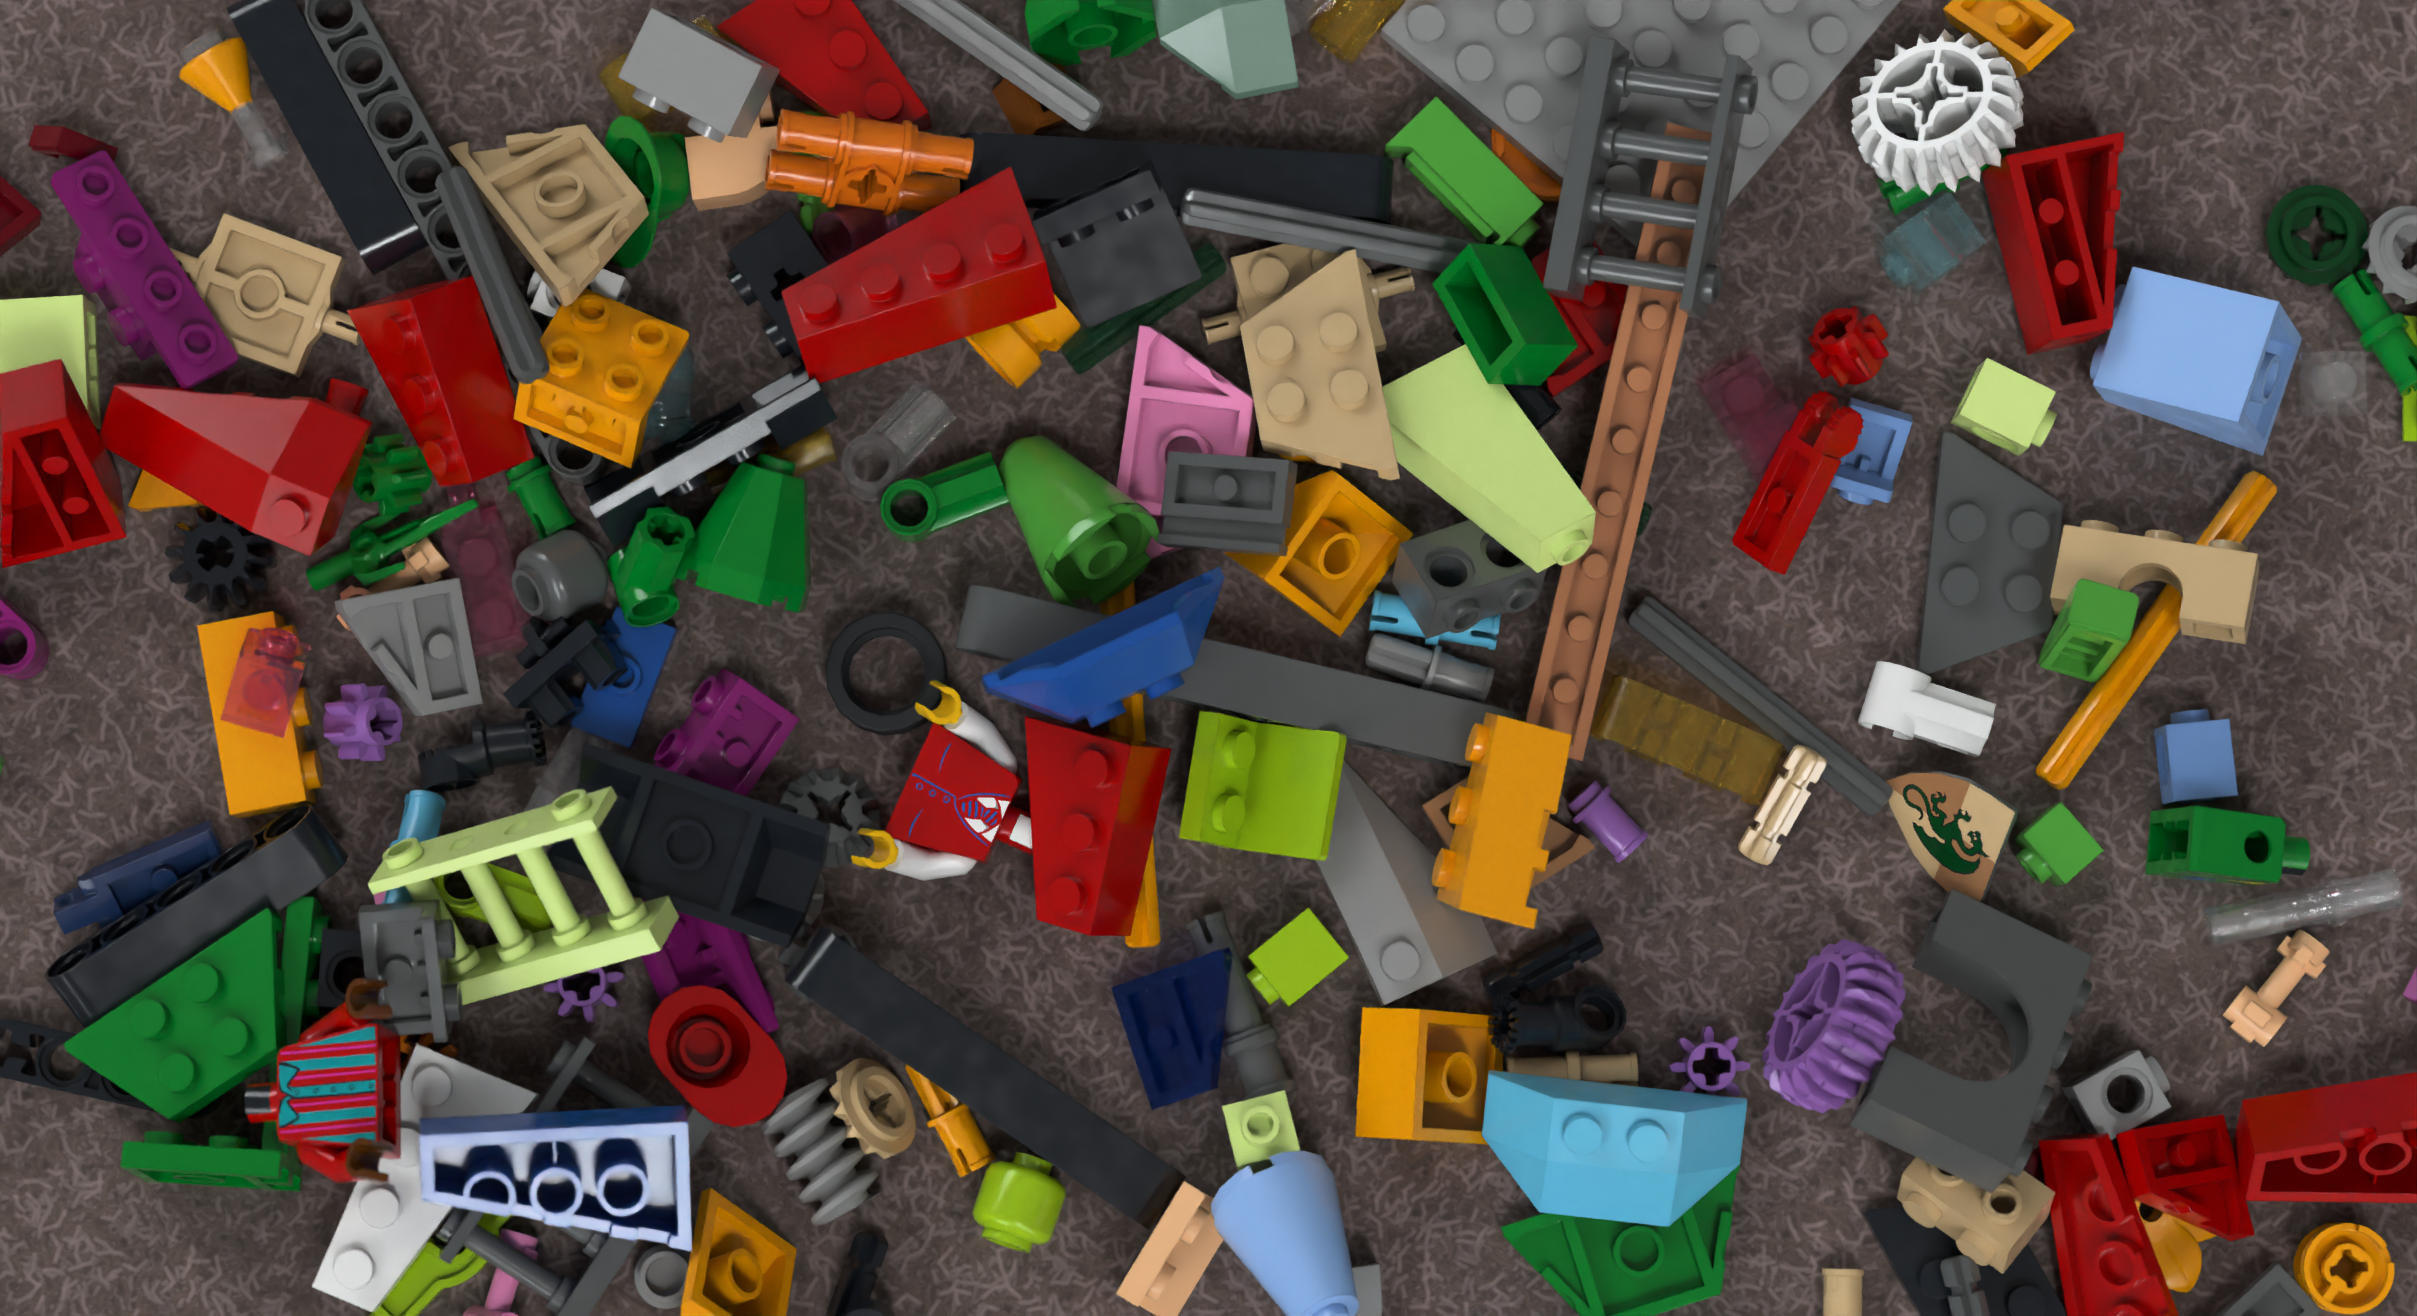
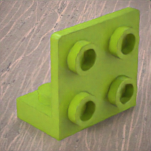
M1200 711L1179 838L1230 849L1325 861L1329 852L1347 742L1346 735L1333 731L1257 723L1221 713Z

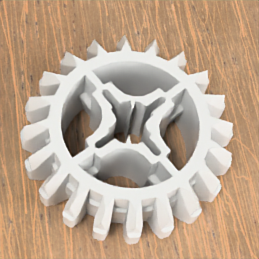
M1944 29L1936 42H1929L1927 38L1919 33L1917 46L1907 50L1895 43V57L1892 60L1875 59L1874 71L1877 76L1860 78V92L1862 95L1851 99L1853 104L1852 112L1855 116L1851 120L1853 125L1852 133L1856 142L1860 144L1858 149L1865 163H1869L1871 168L1874 167L1876 174L1885 183L1895 180L1897 186L1901 187L1905 193L1916 184H1919L1921 190L1930 196L1938 183L1944 182L1948 188L1956 192L1958 179L1967 175L1980 183V167L1984 164L2001 167L2002 156L1999 149L2016 147V134L2014 130L2024 126L2022 120L2024 114L2020 107L2024 104L2022 100L2024 96L2019 82L2015 80L2016 74L2011 63L2006 61L2005 57H2000L1998 50L1990 42L1979 45L1978 40L1973 38L1969 32L1958 41H1955L1954 36ZM1967 86L1975 88L1981 92H1969ZM1893 133H1906L1908 138H1917L1918 141L1904 139Z

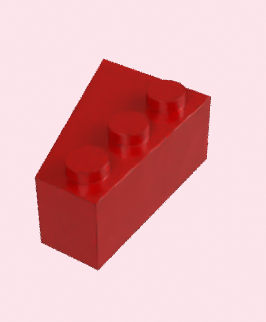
M755 0L716 26L720 38L780 69L775 83L823 116L838 118L840 113L845 114L846 111H852L855 113V117L897 124H902L903 120H909L912 124L917 125L918 131L922 132L932 127L927 109L852 0Z
M2124 132L2006 155L2001 159V167L1992 165L1981 173L2027 355L2087 343L2113 328L2117 249H2113L2115 212L2120 210L2121 190H2117L2119 153L2123 151Z
M473 275L411 287L347 310L440 487L473 483L535 458L523 423L513 419L516 401Z
M62 359L1 373L0 549L2 568L126 538L123 493L119 475Z
M1025 716L1036 918L1039 921L1089 936H1131L1172 748L1095 727L1091 728V726L1080 723L1071 724L1060 719Z

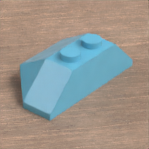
M1489 1070L1482 1137L1541 1213L1669 1227L1740 1165L1747 1099Z

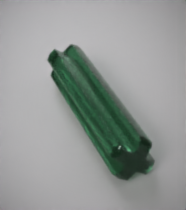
M1209 243L1204 244L1193 252L1202 272L1199 280L1098 325L1087 327L1062 346L1061 352L1072 370L1078 375L1084 374L1138 336L1140 325L1152 326L1224 275L1227 270V264L1219 251Z

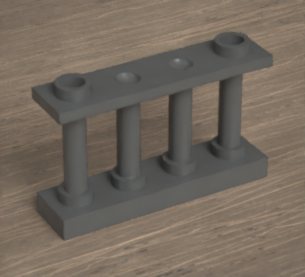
M1590 36L1543 288L1558 298L1583 301L1585 285L1591 286L1595 280L1682 293L1679 309L1692 318L1705 320L1708 304H1716L1721 291L1722 268L1721 266H1716L1743 118L1744 114L1751 115L1754 111L1758 95V79L1756 76H1752L1753 68L1741 56L1727 54L1723 78L1636 67L1633 60L1628 59L1630 52L1616 39ZM1630 92L1716 103L1718 105L1711 141L1622 129L1621 122H1617L1621 97L1627 98ZM1618 155H1626L1706 167L1699 204L1611 192L1610 186L1605 184L1609 160H1616ZM1609 217L1694 230L1687 268L1599 255L1598 249L1593 247L1597 222L1604 223L1606 218Z
M583 1034L576 1045L566 1039L550 1061L545 1072L554 1077V1079L531 1113L551 1112L571 1081L614 1109L659 1106L586 1060L596 1043L594 1039ZM691 1105L686 1111L689 1162L715 1124L696 1111ZM455 1207L436 1234V1237L445 1242L440 1249L439 1258L451 1264L461 1247H466L546 1298L548 1301L545 1306L554 1311L552 1316H589L639 1240V1238L633 1241L612 1237L607 1232L570 1226V1228L555 1226L583 1244L584 1246L581 1251L590 1256L575 1279L568 1273L563 1278L477 1224L484 1212Z

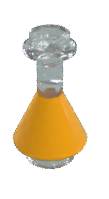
M218 28L195 39L179 52L186 64L179 72L180 80L231 113L252 148L243 157L246 163L253 162L259 171L273 165L291 152L285 143L290 138L289 135L282 133L274 136L252 100L247 47L241 37L230 39L224 28Z

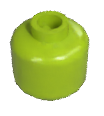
M1016 1152L1013 1163L999 1161L988 1166L973 1208L974 1220L984 1228L981 1235L982 1238L1025 1253H1030L1033 1244H1046L1051 1240L1066 1198L1064 1185L1049 1175L1053 1164L1032 1155Z

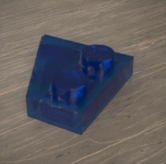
M1230 947L1111 988L1152 1110L1218 1088L1233 957Z

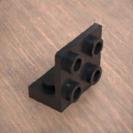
M1152 160L1034 213L1032 224L1042 245L1049 244L1081 317L1088 327L1098 325L1201 278V269Z

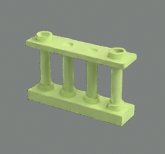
M612 786L591 793H586L584 789L572 790L558 797L552 804L419 842L417 838L402 840L392 845L383 853L382 863L367 883L373 895L405 886L413 901L439 899L442 920H453L431 878L461 870L499 943L476 949L474 945H467L453 920L456 956L455 958L446 959L449 982L459 981L463 1005L658 952L663 947L679 918L668 895L643 902L640 898H634L598 829L617 799ZM573 838L610 912L589 918L585 914H578L542 846ZM516 854L554 927L536 933H531L527 929L522 930L486 862Z

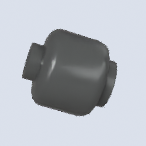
M561 530L528 546L519 553L515 571L511 578L514 595L520 606L531 616H537L544 621L552 623L561 616L565 619H570L594 607L604 599L608 588V556L597 542L590 541L581 533L574 530Z

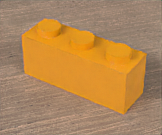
M274 611L197 625L229 814L242 819L289 810L304 803L315 805L314 789L323 788L324 777L317 750L307 751L303 726L313 724V714L307 689L305 687L296 689L292 664L302 661V651L295 625L285 626L284 617Z

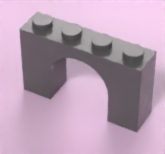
M1951 889L1933 913L1911 967L1973 996L1984 1003L1997 1016L2006 1031L2010 1043L2011 1065L2009 1074L1991 1081L1965 1080L1948 1074L1890 1046L1884 1053L1885 1060L1879 1061L1874 1068L1872 1080L1866 1081L1849 1125L1990 1193L1999 1186L2008 1174L2017 1178L2025 1167L2033 1148V1142L2025 1138L2031 1121L2036 1124L2040 1121L2053 1094V1088L2045 1085L2050 1069L2057 1070L2061 1066L2073 1040V1035L2064 1032L2070 1016L2076 1018L2080 1014L2090 995L2092 983L2084 980L2092 955Z

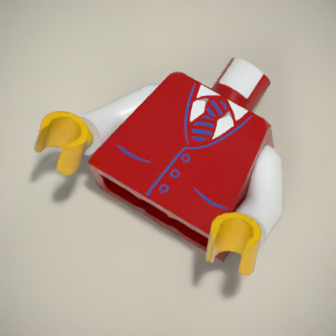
M937 680L931 681L929 684L941 691L942 701L940 705L931 711L916 702L915 710L921 716L932 721L933 725L885 831L861 828L857 832L860 835L872 838L874 842L873 854L869 858L851 855L852 862L857 866L873 869L885 868L888 871L925 881L965 875L974 867L976 862L987 864L997 840L1032 855L1031 815L1029 812L1013 805L1023 784L1022 780L1016 776V756L994 723L965 702H961L959 694L953 688Z

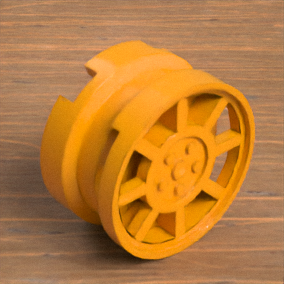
M2341 1222L2327 1223L2310 1231L2300 1242L2293 1263L2296 1283L2320 1309L2349 1315L2369 1311L2383 1301L2391 1289L2395 1268L2386 1248L2388 1245L2381 1236L2368 1227Z

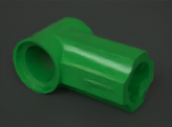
M989 451L917 479L898 480L890 485L882 495L880 510L882 519L890 533L901 541L913 543L923 541L934 532L1010 505L992 454ZM917 496L927 502V516L920 524L906 527L894 520V508L898 501L904 497Z
M669 506L648 508L643 521L637 523L629 545L618 550L607 561V571L623 617L627 624L633 627H649L660 624L675 615L680 606V601L674 587L677 578L674 576L683 554L692 545L695 533L689 518L676 514Z

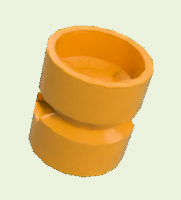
M1055 294L1054 297L1057 305L1055 309L964 337L975 351L1015 389H1019L1043 365L1040 354L1042 351L1050 350L1057 352L1081 328L1075 316Z

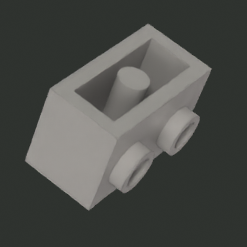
M651 8L618 77L636 87L632 97L639 102L666 114L670 106H673L691 116L687 124L690 129L709 139L722 143L725 135L740 138L748 137L780 69L673 12Z

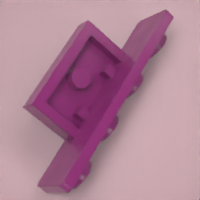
M99 151L53 173L50 184L81 231L73 260L75 274L83 288L90 294L96 292L108 310L107 321L118 342L125 347L130 345L140 361L159 352L183 389H190L233 367L238 360V354L106 151Z
M677 911L679 918L661 950L641 956L660 1002L683 987L705 985L723 990L736 1000L767 1034L777 1030L779 1023L774 1013V1002L769 991L762 985L750 957V948L746 935Z

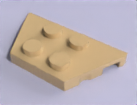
M586 124L555 128L553 131L545 134L529 132L506 136V148L471 152L468 142L456 143L448 147L454 165L464 167L467 170L468 175L473 179L481 201L564 307L572 304L649 215L644 196Z
M1356 249L1349 250L1240 326L1263 451L1289 457L1304 455L1312 458L1316 463L1340 469L1343 463L1376 470L1378 471L1379 478L1387 480L1400 479Z

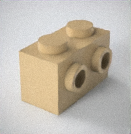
M1915 1157L1902 1173L1897 1199L1902 1202L1906 1213L1916 1222L1928 1228L1936 1226L1953 1238L1958 1249L1964 1255L1972 1258L1976 1264L1981 1266L1989 1264L2003 1274L2048 1218L2055 1192L2022 1170L2017 1178L2008 1174L1999 1186L1990 1193Z

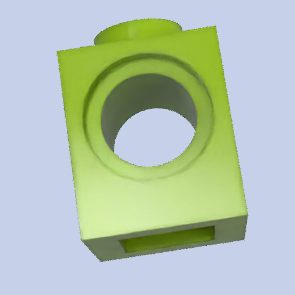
M1308 907L1248 956V960L1255 968L1246 976L1269 1005L1280 998L1288 1008L1348 960L1349 957Z

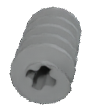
M826 1078L816 1080L784 1097L774 1109L773 1114L760 1128L765 1136L779 1133L785 1134V1137L776 1146L773 1153L777 1158L797 1156L798 1159L786 1172V1176L790 1181L809 1178V1184L799 1194L798 1198L801 1203L816 1201L823 1203L810 1219L814 1226L825 1225L883 1193L869 1194L867 1188L879 1176L876 1168L856 1171L854 1168L865 1155L861 1147L843 1148L842 1143L846 1139L847 1132L846 1124L831 1126L829 1122L839 1106L838 1102L819 1103L817 1100L818 1096L829 1085Z

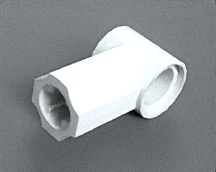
M1877 661L1858 724L1872 729L1873 724L1894 730L1892 736L1896 738L1913 740V737L1963 754L1974 757L1980 756L1991 730L1996 704L1931 683V677L1914 669L1894 663Z

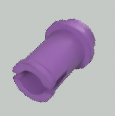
M1594 780L1567 805L1575 814L1571 820L1575 824L1582 821L1619 863L1631 854L1647 838L1648 834L1645 830L1642 831L1609 795L1613 789L1609 785L1603 788Z

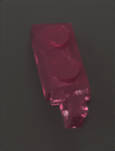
M474 482L445 486L450 507L470 499H477L479 503L478 508L441 528L443 535L440 536L446 560L450 565L448 567L451 578L460 579L475 660L526 647L528 643L522 634L521 626L530 616L520 606L512 588L511 578L515 571L516 563L505 522L502 519L500 520L495 505L481 509Z

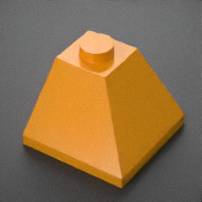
M1330 470L1295 485L1290 528H1287L1285 546L1288 547L1287 557L1234 552L1223 553L1285 599L1341 637L1397 558L1400 543L1410 540L1414 533L1341 475Z
M709 1188L701 1191L692 1251L690 1253L681 1304V1316H786L797 1248L714 1189Z

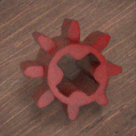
M1853 306L1851 309L1837 308L1823 315L1816 323L1813 335L1808 337V341L1815 350L1808 359L1822 379L1832 375L1840 387H1844L1845 384H1861L1873 378L1881 369L1883 358L1888 357L1889 352L1882 343L1888 336V333L1875 313L1864 318L1857 306Z

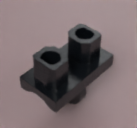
M533 616L521 626L522 634L528 645L516 655V658L524 668L530 670L505 691L503 695L514 709L531 708L535 715L550 728L565 727L585 707L567 683L580 672L594 691L604 690L614 684L628 671L627 665L613 644L622 635L611 620H605L600 625L592 620H585L575 629L573 622L569 618L565 619L562 616L550 625L538 617Z

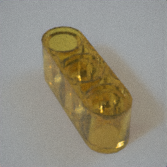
M1619 675L1612 676L1589 732L1590 736L1601 742L1604 741V738L1624 745L1623 751L1662 767L1663 763L1683 770L1681 776L1721 792L1722 788L1742 795L1740 801L1755 806H1760L1784 748L1782 744L1763 734L1645 684Z

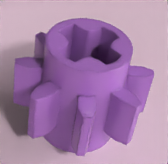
M364 683L342 685L341 696L343 700L325 703L326 711L323 718L324 738H327L334 746L340 747L338 758L341 760H384L385 749L383 745L400 742L401 740L400 733L403 725L401 707H398L392 699L386 697L387 687L385 685L368 687Z
M606 966L589 970V973L600 976V985L590 988V999L584 1000L581 992L571 991L569 987L570 980L578 978L580 973L557 979V982L549 983L543 988L545 992L560 993L563 997L564 1002L558 1011L560 1016L566 1017L572 1013L576 1006L583 1007V1015L586 1021L593 1023L596 1022L597 1017L595 1006L605 1003L607 1006L618 1008L621 1005L610 992L612 983L624 981L627 979L626 974L619 972L610 973Z
M1711 1026L1703 1027L1701 1032L1702 1044L1694 1046L1690 1040L1683 1037L1679 1038L1676 1042L1679 1048L1686 1054L1682 1063L1678 1062L1667 1065L1668 1071L1673 1073L1682 1072L1686 1083L1679 1091L1692 1093L1696 1089L1703 1091V1094L1716 1095V1090L1723 1089L1729 1095L1739 1096L1741 1092L1732 1080L1736 1071L1750 1069V1063L1744 1061L1736 1062L1731 1052L1737 1046L1739 1039L1734 1036L1726 1039L1723 1044L1714 1042V1032ZM1705 1048L1711 1049L1713 1059L1723 1061L1725 1066L1724 1073H1718L1713 1076L1711 1086L1706 1085V1079L1703 1074L1694 1073L1693 1061L1704 1059Z

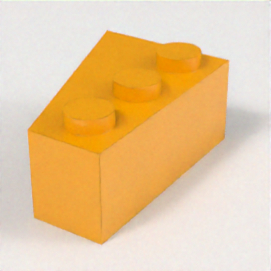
M1488 712L1485 714L1483 724L1475 723L1473 725L1465 751V760L1472 762L1466 787L1459 785L1456 788L1449 809L1448 821L1456 825L1449 850L1445 848L1440 849L1433 868L1432 886L1439 887L1436 899L1459 910L1534 929L1538 910L1526 907V902L1535 871L1543 873L1546 870L1549 851L1541 849L1550 814H1555L1558 810L1572 738L1571 734Z

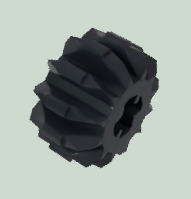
M203 506L195 508L194 517L198 527L192 529L187 524L178 522L175 524L174 530L178 535L186 539L184 546L171 545L165 549L167 557L177 561H184L183 564L177 566L169 573L171 582L177 585L189 582L184 598L193 604H197L207 595L208 607L215 612L223 611L227 601V592L236 606L239 608L248 606L249 597L243 588L247 583L260 592H265L269 587L266 580L255 574L257 567L263 569L277 567V558L266 553H257L258 550L266 548L273 541L245 529L216 512L214 521L208 509ZM232 543L233 548L226 551L234 557L231 564L227 568L215 565L210 570L209 566L215 564V561L208 557L211 549L215 545L226 549Z

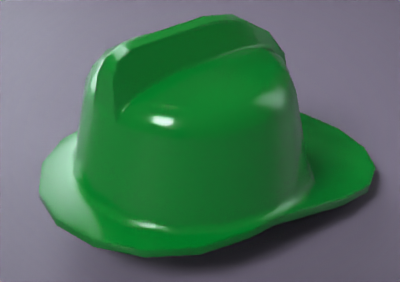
M619 116L610 124L605 137V149L644 196L649 215L610 260L619 267L634 268L644 261L650 251L657 223L668 219L673 212L686 202L690 190V177L684 135L674 131L648 132L644 125L634 117Z

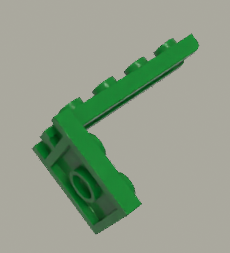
M301 896L287 906L281 960L285 987V997L281 1003V1015L286 1021V1046L296 1044L300 1034L313 1025V1018H322L325 1007L317 1006L318 971L323 928L333 929V920L331 916L323 915L324 907L315 897ZM277 1059L270 1063L269 1082H277ZM277 1121L264 1122L262 1147L249 1145V1139L220 1135L210 1136L209 1146H197L195 1142L184 1141V1135L146 1131L144 1132L143 1142L123 1141L121 1168L142 1180L171 1184L301 1192L303 1166L298 1163L299 1157L296 1149L279 1141Z

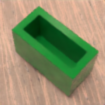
M1469 243L1432 283L1488 384L1540 386L1578 347L1550 295L1543 288V283L1522 246Z

